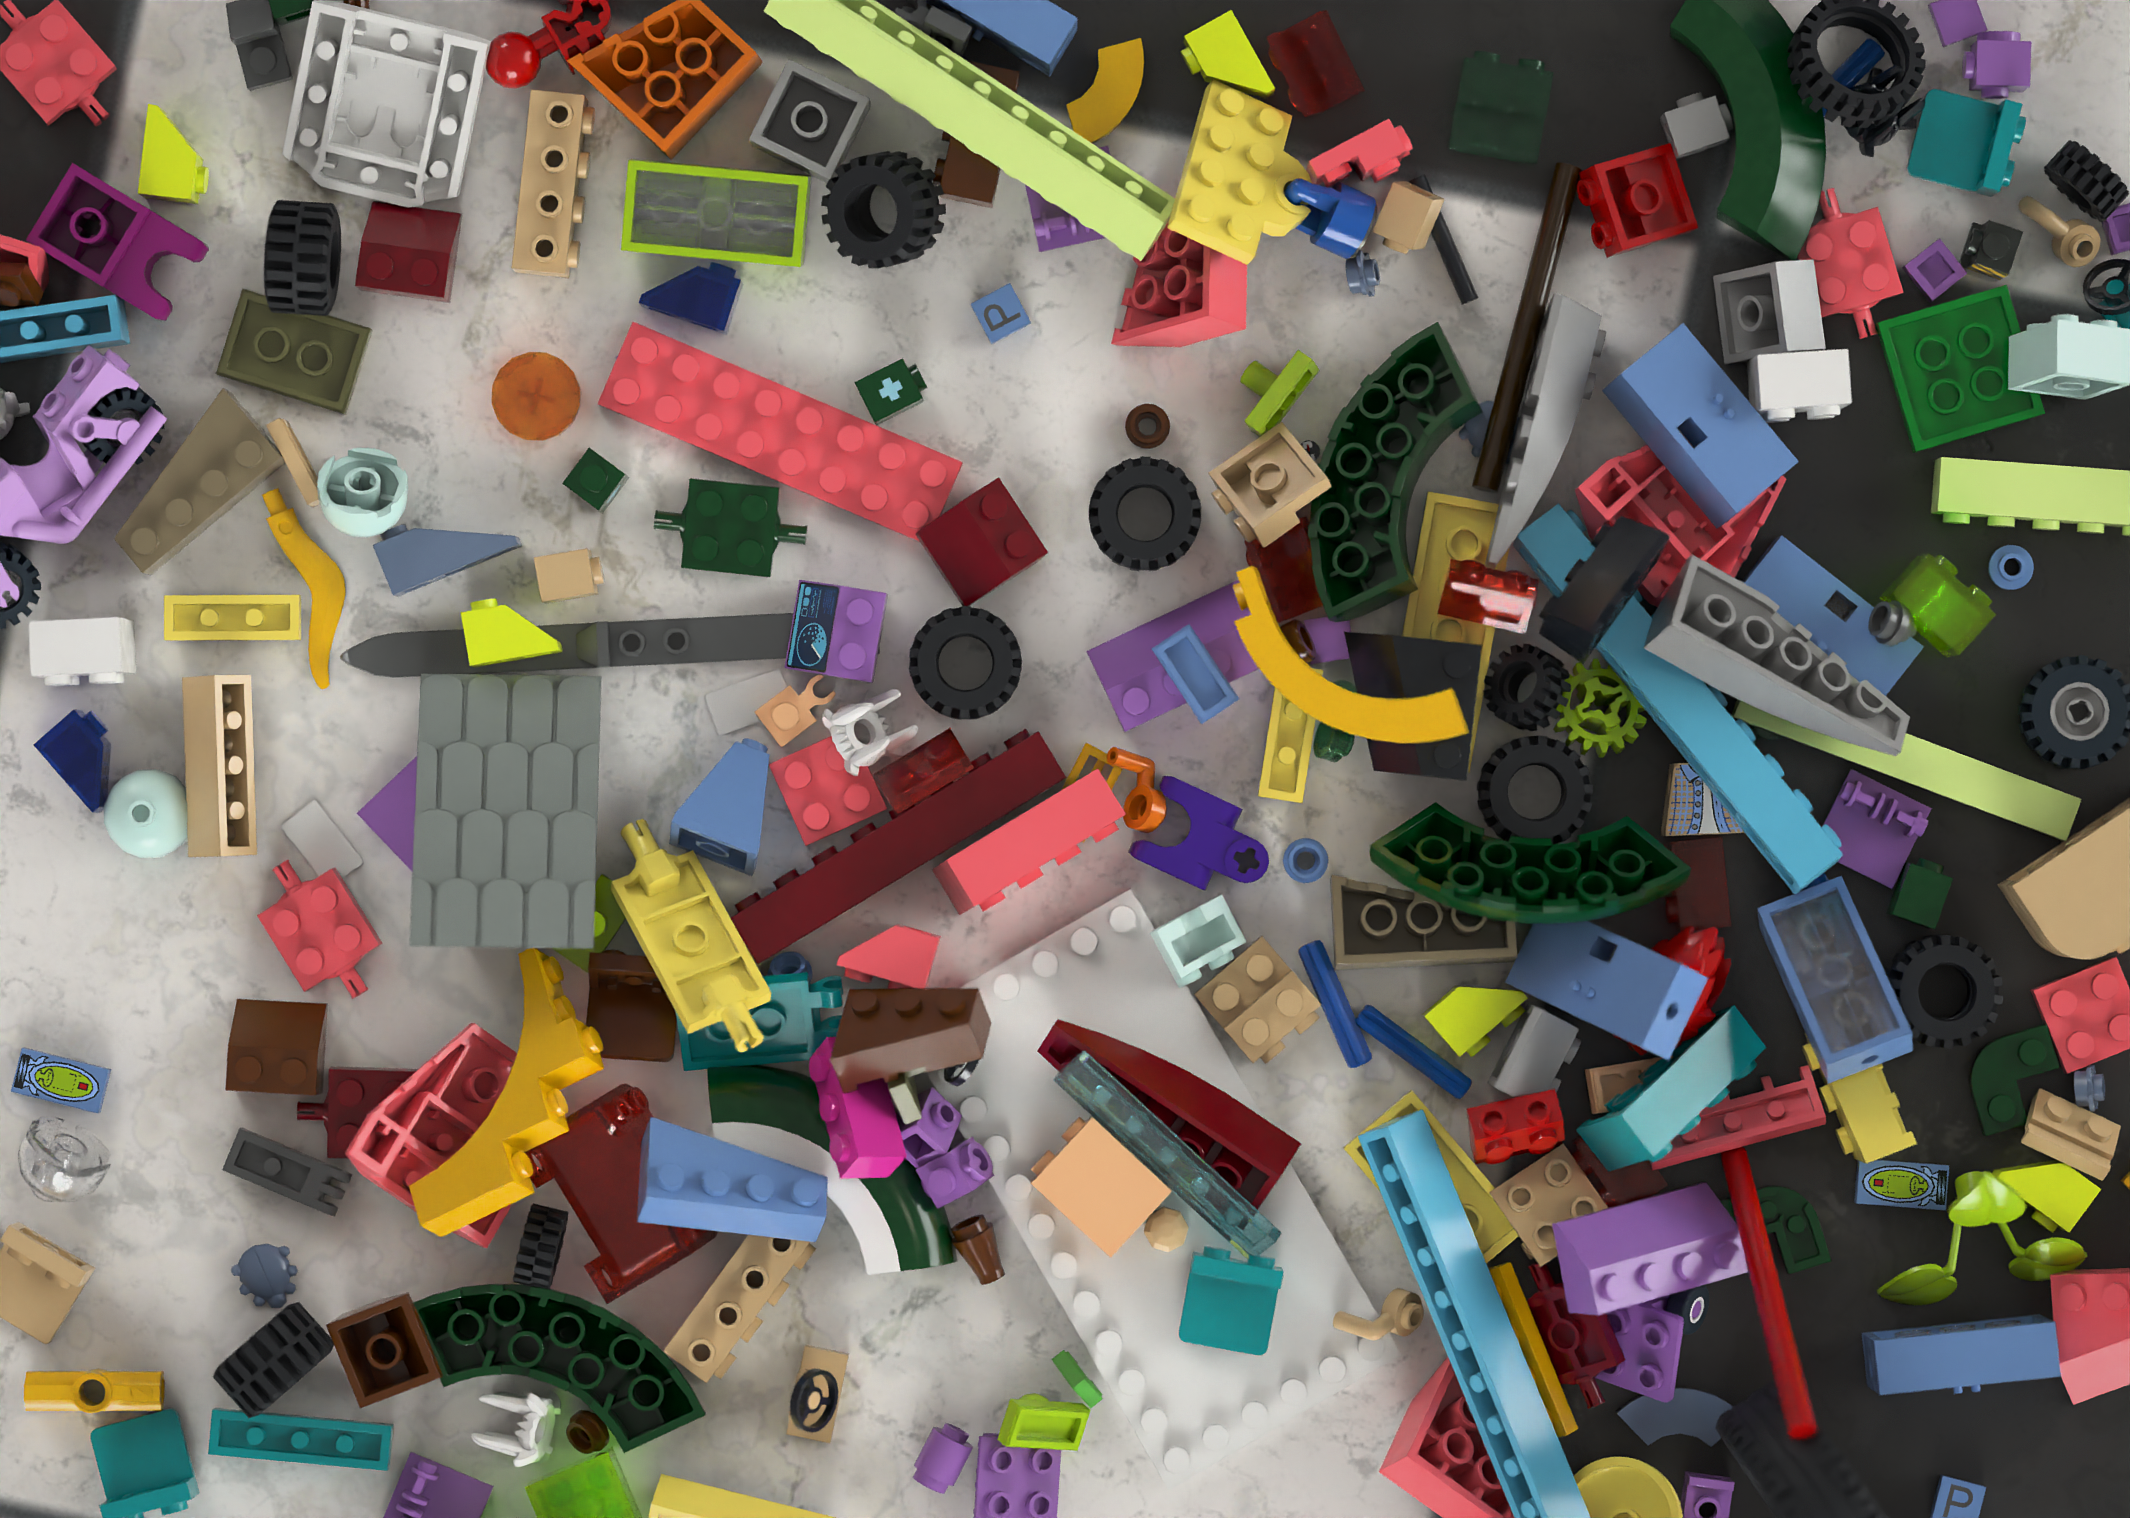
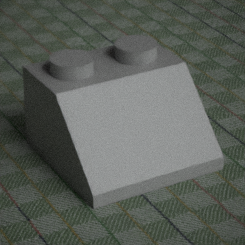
M1814 259L1772 262L1713 276L1725 365L1748 362L1757 355L1826 349Z
M1527 1003L1525 1012L1521 1015L1487 1083L1513 1097L1555 1089L1557 1092L1561 1080L1555 1076L1562 1062L1570 1064L1581 1044V1040L1575 1037L1579 1028Z

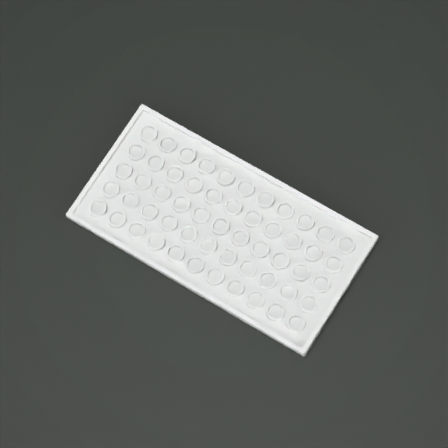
M1130 888L961 986L960 988L979 989L991 1020L983 1058L979 1060L971 1076L960 1086H954L945 1081L944 1068L931 1072L926 1071L937 1092L962 1115L958 1128L964 1139L966 1140L973 1136L975 1141L981 1144L989 1154L994 1174L989 1179V1182L1164 1484L1170 1490L1402 1354L1389 1332L1374 1341L1334 1328L1333 1318L1338 1311L1370 1321H1374L1379 1315L1291 1163L1288 1164L1279 1180L1244 1228L1171 1179L1160 1169L1163 1162L1148 1147L1141 1151L1129 1139L1132 1132L1116 1117L1109 1120L1097 1109V1100L1087 1089L1077 1090L1037 1051L1054 1023L1059 1019L1133 1045L1181 1067L1229 1094L1263 1117L1187 985L1182 988L1178 987L1150 934L1155 929ZM965 1065L956 1069L954 1077L962 1071ZM1093 1115L1171 1188L1172 1192L1154 1211L1163 1206L1180 1211L1189 1227L1185 1242L1170 1252L1152 1248L1144 1233L1146 1219L1110 1258L1031 1184V1180L1036 1174L1030 1169L1048 1150L1055 1155L1067 1143L1061 1136L1078 1117H1081L1086 1122ZM1204 1246L1230 1250V1258L1248 1261L1249 1254L1274 1258L1276 1259L1275 1266L1282 1267L1284 1271L1281 1289H1278L1266 1353L1263 1355H1253L1187 1343L1180 1339L1179 1327L1193 1251L1203 1253Z

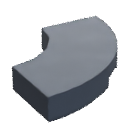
M1675 1388L1673 1400L1667 1403L1639 1395L1625 1403L1616 1413L1648 1446L1663 1436L1680 1433L1698 1437L1712 1447L1721 1439L1716 1430L1719 1416L1727 1410H1731L1733 1406L1714 1394L1703 1390Z

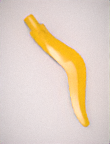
M276 488L262 494L271 515L266 520L284 553L306 581L311 591L312 610L309 627V663L316 684L320 689H326L329 686L328 661L344 604L345 581L336 563L306 535L299 524L294 509H287L279 489Z

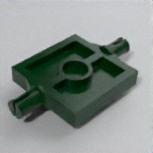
M690 478L688 499L682 513L656 510L654 519L672 521H654V529L680 531L683 543L681 568L771 577L773 554L779 542L806 545L807 536L789 534H807V526L781 524L778 512L780 487Z

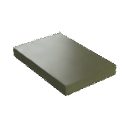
M242 288L216 374L346 415L372 329L329 315L273 313L270 311L265 295Z

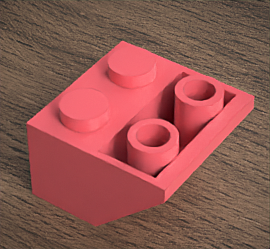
M897 924L839 956L837 965L845 967L844 976L851 979L870 983L873 976L889 980L887 989L926 988L941 936Z

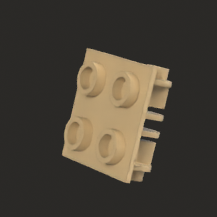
M1564 1144L1489 1192L1523 1241L1521 1247L1529 1259L1534 1258L1540 1267L1558 1256L1553 1223L1608 1208Z

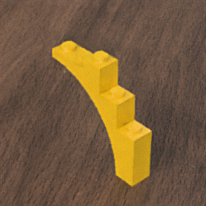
M529 948L518 953L524 983V1021L518 1053L505 1088L486 1120L468 1142L438 1169L409 1185L420 1226L440 1237L535 1193L530 1176L533 1175V1167L524 1152L570 1131L565 1114L568 1113V1105L560 1090L604 1069L600 1052L603 1051V1043L598 1032L592 1026L588 1027L576 1019L574 1007L564 995L561 981L564 980V974L559 962L553 956L549 957L537 948Z

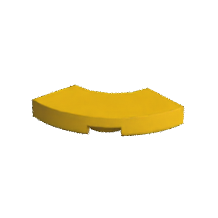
M1141 38L1098 49L1099 68L1093 85L1082 97L1066 104L1073 131L1092 144L1109 135L1120 125L1139 94L1144 72V52Z

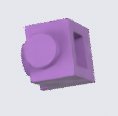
M1685 1471L1681 1498L1683 1518H1705L1699 1514V1508L1704 1502H1712L1715 1505L1714 1514L1708 1518H1729L1735 1482L1730 1477Z

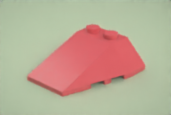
M1644 445L1642 448L1623 456L1619 455L1607 460L1575 489V493L1588 535L1592 540L1605 523L1613 526L1620 516L1661 530L1670 536L1660 559L1637 589L1648 603L1658 607L1686 560L1692 554L1735 578L1742 563L1747 559L1752 549L1751 545L1759 529L1764 525L1787 479L1782 475L1718 529L1648 445Z
M470 1023L367 1115L345 1154L362 1176L416 1212L409 1185L438 1169L473 1136L486 1120L505 1088L517 1053L477 1024ZM511 1204L452 1233L483 1248H488L509 1212Z

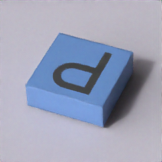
M1010 283L971 303V307L991 344L1031 324Z
M1940 1474L1929 1518H1979L1986 1487Z

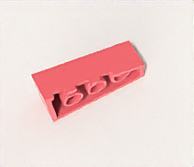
M1096 769L933 868L932 871L959 915L976 905H979L984 912L1006 898L1002 890L1007 886L1017 882L1020 889L1044 875L1039 868L1040 866L1052 859H1055L1059 866L1081 853L1077 845L1078 843L1090 836L1097 843L1119 830L1115 821L1126 814L1099 769Z

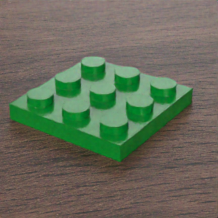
M2007 285L1875 324L1913 453L2045 414L2040 394L2008 389L2009 336L2020 333L2021 330Z

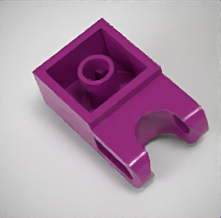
M74 163L71 164L26 238V241L43 248L49 255L159 321L167 320L172 312L173 305L170 300L163 297L153 287L151 273L154 264L163 256L171 254L189 259L193 263H199L209 251V247L204 242ZM100 218L101 222L99 225L101 229L97 235L92 234L89 238H86L85 236L89 232L83 229L86 221L96 222Z

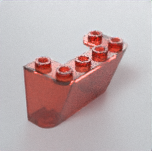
M626 1083L617 1086L566 1117L570 1131L524 1152L533 1167V1175L530 1176V1179L536 1189L554 1178L601 1254L584 1265V1268L606 1304L688 1257L714 1239L718 1234V1231L637 1222L641 1141L650 1116L653 1117L649 1110L648 1099L642 1090ZM532 1154L540 1162L542 1170L535 1164ZM602 1269L610 1277L612 1285L605 1279Z

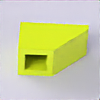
M1455 985L1426 1010L1422 1016L1457 1056L1460 1057L1467 1052L1472 1057L1491 1041L1487 1033L1496 1025L1501 1023L1506 1028L1525 1012L1521 1004L1528 997L1520 990Z
M2059 1160L1994 1169L1991 1173L2013 1187L2023 1197L2024 1202L2035 1210L2031 1218L2051 1233H2054L2057 1227L2070 1233L2101 1191L2098 1186L2071 1166Z

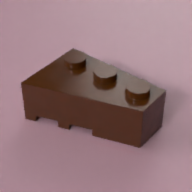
M978 988L849 989L830 1061L844 1094L857 1091V1084L879 1078H884L885 1083L899 1080V1073L925 1067L927 1072L982 1059L991 1027V1020Z

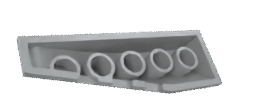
M1554 293L1545 310L1484 570L1493 571L1523 529L1547 488L1565 450L1582 398L1590 400L1593 392L1596 374L1589 372L1592 356L1600 357L1603 349L1606 331L1599 329L1602 316L1561 294Z
M1693 554L1686 560L1654 613L1644 649L1714 688L1796 725L1893 756H1897L1901 752L1910 716L1867 680L1859 682L1849 674L1845 667L1847 664L1834 652L1830 655L1823 652L1809 640L1813 635L1800 623L1794 627L1777 613L1780 606L1769 597Z

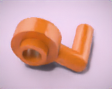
M1112 747L1108 751L1107 762L1137 773L1136 787L1128 794L1123 806L1126 814L1123 816V820L1126 826L1143 833L1153 832L1164 821L1167 813L1166 800L1163 793L1154 789L1155 764L1149 758Z

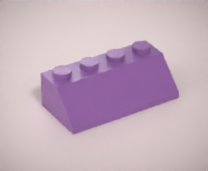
M1239 580L1086 651L1124 732L1187 703L1151 649L1188 624L1191 625L1229 683L1259 669L1246 649L1234 623L1235 620L1251 615L1249 608L1241 610L1236 599L1233 585L1239 583Z
M1705 1182L1552 1224L1568 1311L1570 1313L1600 1315L1748 1272L1737 1224Z

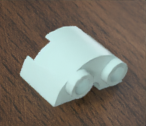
M1222 894L1150 932L1179 988L1202 977L1199 968L1208 963L1210 969L1214 970L1233 960L1235 956L1231 950L1247 942Z

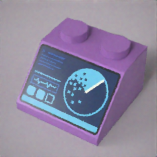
M799 580L784 668L873 683L888 594L841 585Z

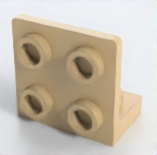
M17 1222L9 1225L0 1239V1242L4 1243L0 1250V1317L40 1342L48 1344L62 1325L94 1272L95 1267L22 1223Z

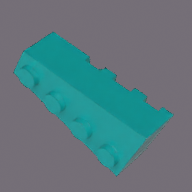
M1735 1005L1714 1012L1715 1018L1699 1028L1697 1036L1683 1041L1681 1046L1674 1049L1672 1059L1662 1058L1644 1070L1638 1076L1643 1084H1636L1624 1093L1615 1095L1604 1105L1609 1111L1606 1116L1592 1121L1587 1119L1576 1129L1608 1172L1649 1159L1651 1163H1654L1663 1158L1673 1148L1670 1141L1678 1133L1683 1135L1693 1129L1701 1121V1117L1698 1114L1706 1106L1710 1108L1722 1101L1729 1094L1730 1091L1727 1086L1734 1079L1740 1080L1756 1068L1757 1063L1754 1059L1767 1047Z

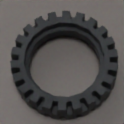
M1821 0L1801 21L1789 43L1787 52L1790 55L1787 58L1788 68L1793 69L1790 74L1792 84L1802 83L1797 91L1798 95L1802 100L1809 96L1814 99L1809 107L1815 113L1823 107L1827 110L1824 118L1831 122L1838 116H1841V126L1851 127L1857 121L1858 128H1868L1872 123L1877 126L1896 115L1912 98L1923 79L1921 74L1925 70L1926 60L1921 59L1925 50L1923 43H1915L1919 37L1917 29L1913 27L1906 30L1905 28L1910 19L1904 13L1897 18L1893 16L1892 13L1896 6L1890 2H1887L1881 8L1878 6L1879 0ZM1840 25L1860 29L1876 38L1889 53L1893 66L1900 65L1903 70L1894 79L1891 88L1883 93L1870 95L1852 91L1838 83L1824 68L1817 50V41L1821 32L1829 27Z

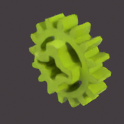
M1594 658L1590 663L1589 670H1586L1584 665L1578 662L1572 669L1573 676L1570 675V678L1564 680L1571 684V692H1563L1562 694L1563 697L1569 700L1566 707L1559 704L1556 708L1561 715L1553 730L1555 733L1566 730L1569 734L1565 741L1567 747L1575 741L1581 743V755L1585 756L1590 747H1594L1598 757L1603 758L1607 753L1608 746H1611L1612 750L1619 754L1625 747L1624 740L1633 744L1639 736L1634 728L1642 729L1646 724L1647 719L1638 714L1645 711V709L1610 665L1603 669L1599 659ZM1601 682L1607 683L1613 687L1601 684ZM1577 689L1578 693L1576 696L1580 702L1575 709L1570 710V698L1572 692ZM1593 702L1597 707L1609 705L1604 714L1600 709L1588 711ZM1626 706V721L1620 727L1619 723L1621 720L1617 714L1622 707ZM1583 728L1588 729V730L1593 731V732H1596V734H1592V733H1590V732H1587V731L1584 730Z

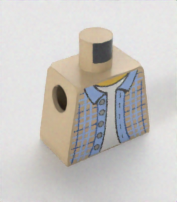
M1689 763L1670 764L1661 836L1745 833Z

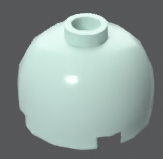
M375 448L350 449L346 457H342L335 461V456L328 459L319 471L317 482L318 500L325 518L340 532L353 537L379 535L392 528L405 511L408 476L405 469L403 472L397 466V459L389 453Z
M158 769L137 770L123 776L110 789L104 804V824L110 838L124 852L139 858L162 857L175 851L187 840L186 787L176 776Z

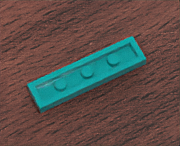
M214 1408L212 1409L208 1455L388 1471L390 1469L394 1424L262 1412L259 1416L248 1418L242 1410Z

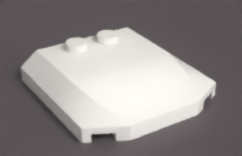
M312 1L282 155L288 160L295 161L310 174V178L321 187L407 208L439 199L457 197L461 189L491 42L473 34L342 2Z

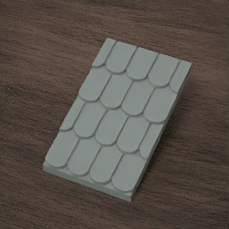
M421 673L410 946L594 948L602 676Z

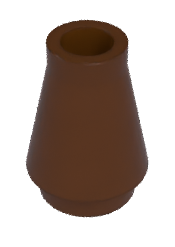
M983 1214L967 1218L952 1227L951 1231L954 1238L951 1242L976 1274L981 1285L992 1283L1005 1275L1001 1265L993 1224L987 1222Z

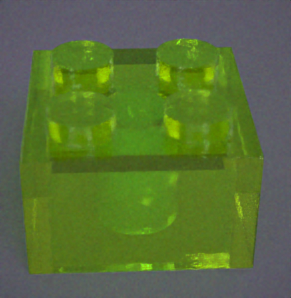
M1928 553L1916 557L1880 598L1886 602L1899 601L1911 612L1917 632L1943 656L1960 655L1996 615L1988 607L1992 601L1975 585L1972 584L1968 588L1954 577L1959 571L1945 557L1940 554L1933 557Z
M613 1446L531 1480L525 1486L537 1518H642Z

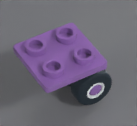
M1701 1285L1607 1312V1317L1626 1360L1617 1366L1603 1370L1595 1378L1664 1403L1673 1400L1682 1334H1693L1702 1325L1709 1307V1291L1707 1287Z

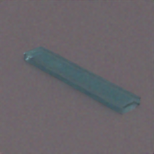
M1085 1050L1058 1072L1053 1080L1244 1257L1248 1259L1249 1254L1260 1255L1276 1243L1282 1232Z

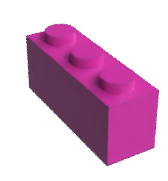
M827 1037L809 1058V1073L811 1079L816 1084L820 1099V1116L826 1122L830 1138V1154L836 1162L840 1179L889 1177L907 1155L888 1083H885L884 1078L859 1083L857 1084V1091L844 1094L830 1061L836 1037Z

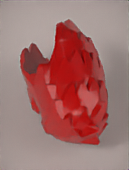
M1689 926L1670 941H1668V938L1662 940L1651 949L1708 978L1675 1049L1681 1046L1683 1041L1697 1036L1698 1029L1712 1021L1716 1016L1711 1009L1725 986L1731 966V959H1724V938L1718 937L1719 930L1714 926L1695 933V927ZM1613 1034V1036H1614L1615 1038H1617V1039H1619V1040L1626 1041V1040H1624V1039H1622V1038H1620V1037H1618V1036H1616V1035ZM1626 1041L1632 1052L1636 1051L1639 1055H1644L1648 1052V1050Z

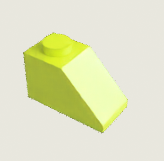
M1232 10L1184 36L1183 43L1186 48L1180 52L1193 75L1200 71L1206 82H1211L1212 79H1215L1238 91L1262 98H1267L1274 94L1275 87Z
M148 104L138 194L146 199L198 204L199 194H206L208 167H203V159L165 111L157 105Z
M497 598L471 602V611L460 612L469 665L474 668L563 652L559 641L507 605L498 606Z

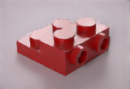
M1671 143L1602 162L1579 172L1581 180L1577 184V194L1581 203L1591 208L1595 221L1591 226V237L1597 248L1604 249L1607 258L1698 229Z
M1555 1089L1466 1108L1470 1145L1475 1165L1485 1162L1487 1164H1499L1507 1161L1512 1156L1529 1152L1531 1154H1543L1551 1151L1556 1146L1562 1145V1141H1565L1564 1122Z

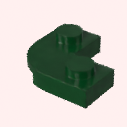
M2046 1024L1995 1038L1985 1044L1986 1046L1976 1057L1968 1081L1974 1107L1984 1136L2026 1124L2027 1115L2016 1080L2059 1068Z
M1783 1186L1756 1188L1767 1234L1774 1232L1787 1274L1796 1273L1832 1261L1818 1216L1813 1206L1803 1196ZM1731 1198L1719 1200L1736 1222Z

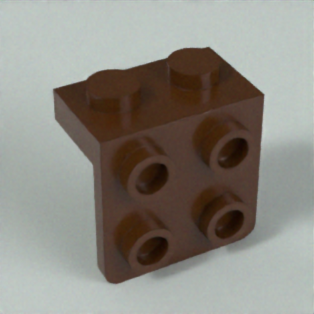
M604 950L601 953L590 952L586 1026H592L602 1040L603 1051L600 1052L601 1058L652 1062L671 1061L675 1050L676 1012L646 956L626 955L619 950Z

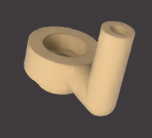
M2030 196L2020 200L2019 210L2053 235L2052 250L2058 259L2071 267H2082L2095 258L2100 248V236L2094 227L2080 219H2071L2065 222L2053 211ZM2081 242H2083L2080 248L2077 250L2078 245Z
M1397 1288L1386 1297L1381 1309V1316L1374 1321L1338 1311L1333 1318V1326L1336 1329L1374 1341L1380 1339L1388 1332L1405 1337L1420 1326L1424 1316V1309L1418 1294Z

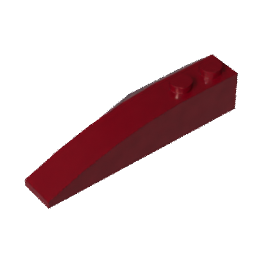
M1057 1019L1037 1050L1077 1090L1087 1089L1096 1098L1098 1103L1097 1109L1109 1120L1116 1117L1132 1132L1129 1139L1141 1151L1148 1147L1163 1162L1160 1169L1171 1179L1244 1228L1279 1180L1302 1144L1229 1094L1189 1071L1143 1049L1105 1034Z

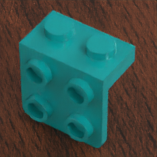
M1932 89L1927 92L1924 98L1925 107L1921 110L1907 164L1909 175L1989 197L2000 192L2001 186L2008 187L2015 166V161L2009 160L2013 142L2020 143L2026 124V117L2020 116L2023 104L2005 99L1999 105L1939 89Z
M1204 1246L1203 1253L1193 1251L1179 1327L1180 1339L1187 1343L1253 1355H1263L1266 1353L1278 1289H1281L1284 1271L1282 1267L1275 1266L1276 1259L1254 1254H1249L1248 1261L1230 1258L1231 1251L1222 1248Z
M171 1408L98 1427L92 1431L90 1439L107 1499L99 1505L102 1518H145L143 1512L158 1508L161 1509L162 1515L176 1513L188 1509L187 1501L200 1493L180 1417L176 1410Z

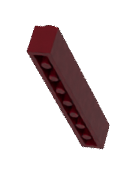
M1024 729L1003 742L1007 751L993 759L986 752L965 765L969 774L953 782L950 775L927 788L931 797L916 806L912 799L905 801L888 812L892 818L888 823L878 829L873 822L867 824L849 835L854 842L840 852L837 851L834 845L811 858L815 865L812 869L799 875L795 868L773 881L777 889L762 899L758 892H755L735 904L734 906L738 913L732 916L731 920L756 963H762L1066 779L1065 774L1039 731L1030 736L1027 729Z

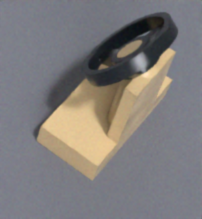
M805 1344L800 1369L797 1373L795 1387L791 1395L788 1415L789 1423L786 1434L826 1443L831 1442L849 1353Z

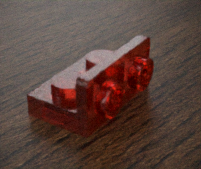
M1722 837L1667 842V848L1691 867L1687 882L1672 891L1671 897H1665L1668 924L1675 923L1676 932H1681L1689 926L1695 927L1694 930L1707 929L1713 926L1715 928L1730 927L1731 916Z
M1580 1135L1572 1140V1143L1577 1148V1151L1571 1154L1586 1177L1592 1172L1595 1174L1603 1186L1597 1192L1608 1208L1653 1196L1668 1186L1658 1169L1652 1171L1649 1159L1608 1172Z

